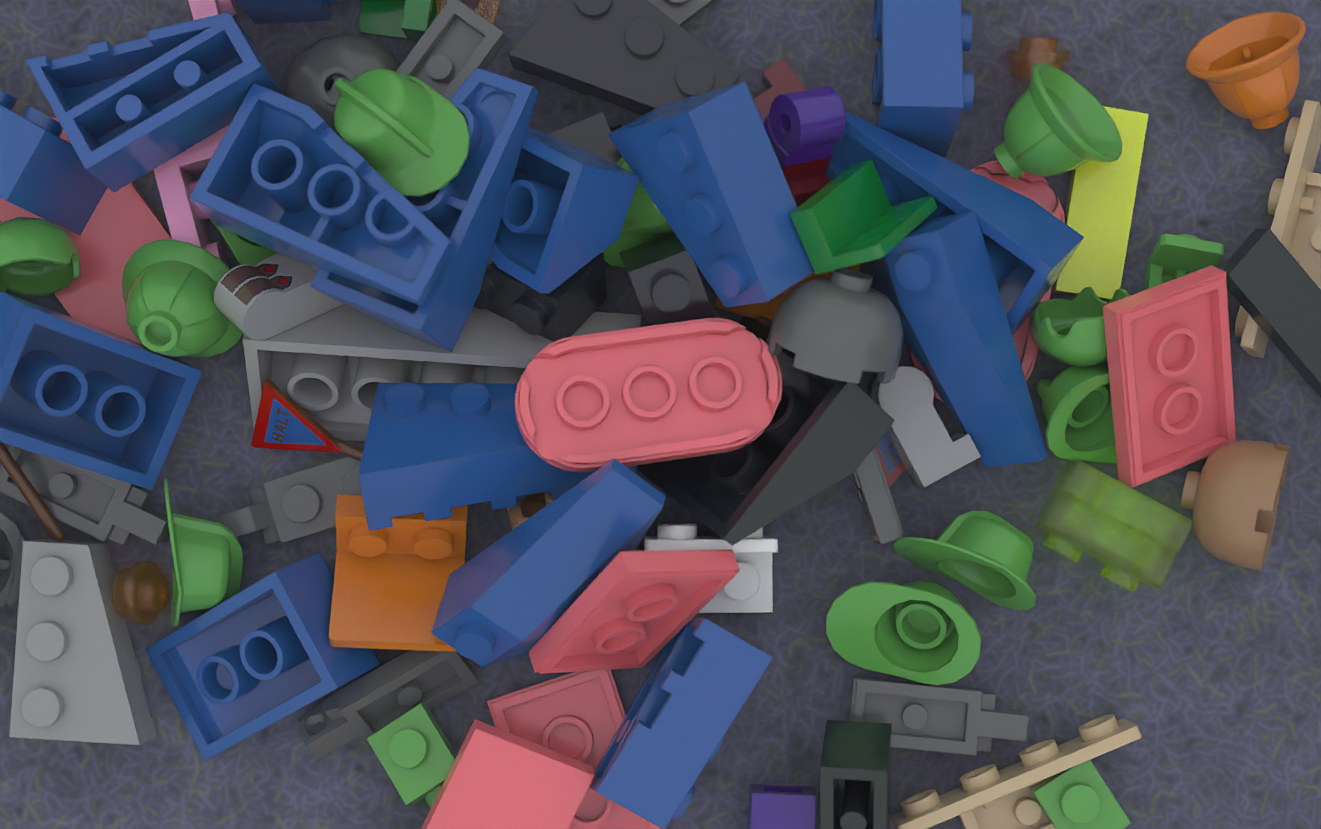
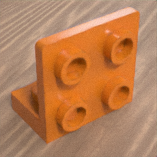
M337 494L335 512L337 553L329 626V644L332 647L456 652V649L431 634L449 575L465 564L468 505L452 507V517L425 521L424 512L392 517L393 527L369 531L362 495Z

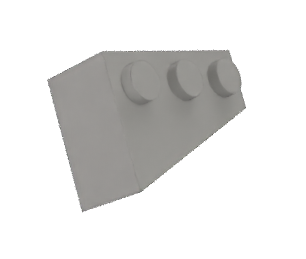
M53 539L23 541L9 737L141 745L157 737L153 717L150 716L141 681L140 666L134 654L126 623L127 616L107 542L54 541Z

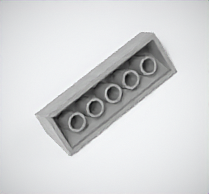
M344 304L262 341L252 340L244 334L243 346L253 428H255L264 381L267 378L335 438L350 441H366L378 383L473 382L518 384L528 364L535 359V356L553 342L540 335L529 334L515 323L487 309H478L473 306L453 351L450 352L398 331ZM594 312L572 336L641 327V315Z

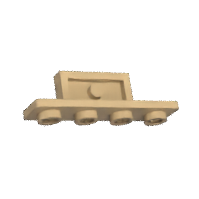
M1305 100L1301 117H1292L1286 130L1284 153L1290 155L1285 177H1277L1272 184L1268 199V214L1274 216L1270 230L1321 289V174L1313 173L1321 144V104L1319 101ZM1240 305L1236 318L1235 335L1241 337L1240 346L1249 355L1264 358L1269 337Z
M1114 714L1095 718L1078 728L1081 736L1058 746L1054 739L1031 745L1019 752L1020 762L999 771L995 764L974 769L960 777L961 787L938 796L936 789L917 793L900 803L903 811L891 816V820L895 829H927L956 816H959L964 829H1055L1030 788L1050 776L1136 741L1142 737L1137 724L1125 718L1116 720Z

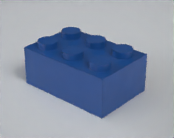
M0 291V442L153 490L202 371L176 357L152 352L136 341Z

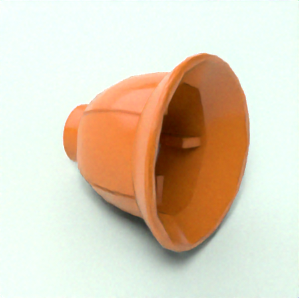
M1262 12L1237 18L1203 37L1190 51L1186 60V68L1191 75L1207 81L1219 103L1234 115L1250 119L1251 125L1256 129L1275 127L1288 118L1289 110L1287 106L1293 100L1300 79L1298 46L1306 31L1305 22L1300 17L1285 12Z

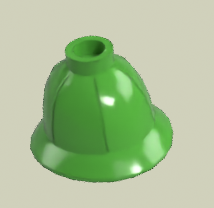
M1037 63L1032 69L1030 87L1020 96L1009 111L1004 125V141L994 148V153L1004 170L1015 180L1026 172L1039 177L1061 175L1089 161L1114 162L1122 154V140L1116 124L1109 113L1083 85L1052 65Z
M170 239L144 244L131 255L124 266L121 281L122 296L126 305V321L131 331L146 348L165 356L200 358L226 352L244 334L216 308L214 303L216 286L225 273L231 269L206 249L188 242Z

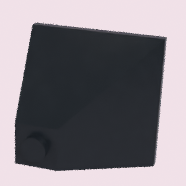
M743 316L738 324L745 326V330L767 343L770 329L751 317ZM782 347L781 354L775 355L782 375L781 400L771 422L754 441L730 452L638 465V470L729 544L734 545L854 473L895 420L855 383L825 378L793 367L796 353Z

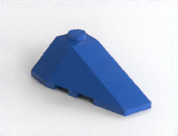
M477 67L449 99L465 117L470 133L468 157L458 175L443 189L426 196H404L454 245L422 306L318 268L310 287L398 331L452 352L482 286L538 91L533 86Z
M256 83L252 84L189 197L219 227L277 253L421 306L454 246L397 189H394L355 149L336 134L313 109Z
M845 112V133L841 140L834 144L826 177L832 181L850 165L872 159L891 206L933 195L938 208L925 220L975 210L1013 337L1055 283L1084 236L1032 199L853 114Z
M528 125L490 258L502 271L540 293L549 294L618 240L640 177L594 153Z
M970 210L925 220L885 256L866 262L869 273L873 277L874 289L888 296L897 309L901 318L904 341L927 377L931 380L932 385L962 432L970 435L985 468L1043 461L1047 457V452L976 211Z
M612 459L449 575L431 634L456 649L460 655L471 659L481 667L529 655L528 652L621 551H634L663 508L666 496L616 459Z

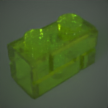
M1068 460L1033 527L1048 535L1043 543L1044 547L1075 563H1078L1082 554L1104 565L1099 574L1100 577L1126 591L1134 593L1139 584L1156 590L1161 586L1174 562L1175 554L1179 552L1192 527L1193 521L1080 460Z

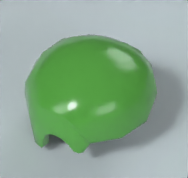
M16 217L0 223V291L5 292L8 289L21 295L48 296L69 287L74 279L80 277L78 248L68 232L44 218Z
M1085 287L1073 300L1056 298L1039 302L1031 315L1030 331L1033 340L1046 355L1053 360L1067 365L1084 367L1107 362L1103 306L1126 298L1130 294L1127 290L1119 288L1114 292L1110 302H1105L1097 297L1092 287Z

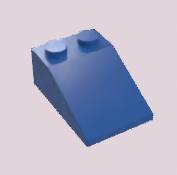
M320 552L274 571L145 649L204 761L380 665L373 649L332 647L329 644L334 577Z

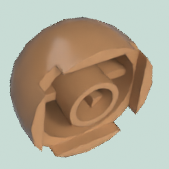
M1239 440L1223 444L1210 453L1201 473L1188 471L1181 498V508L1192 510L1193 533L1200 545L1214 557L1236 566L1263 571V565H1265L1277 519L1276 513L1282 484L1284 485L1290 446L1267 441Z

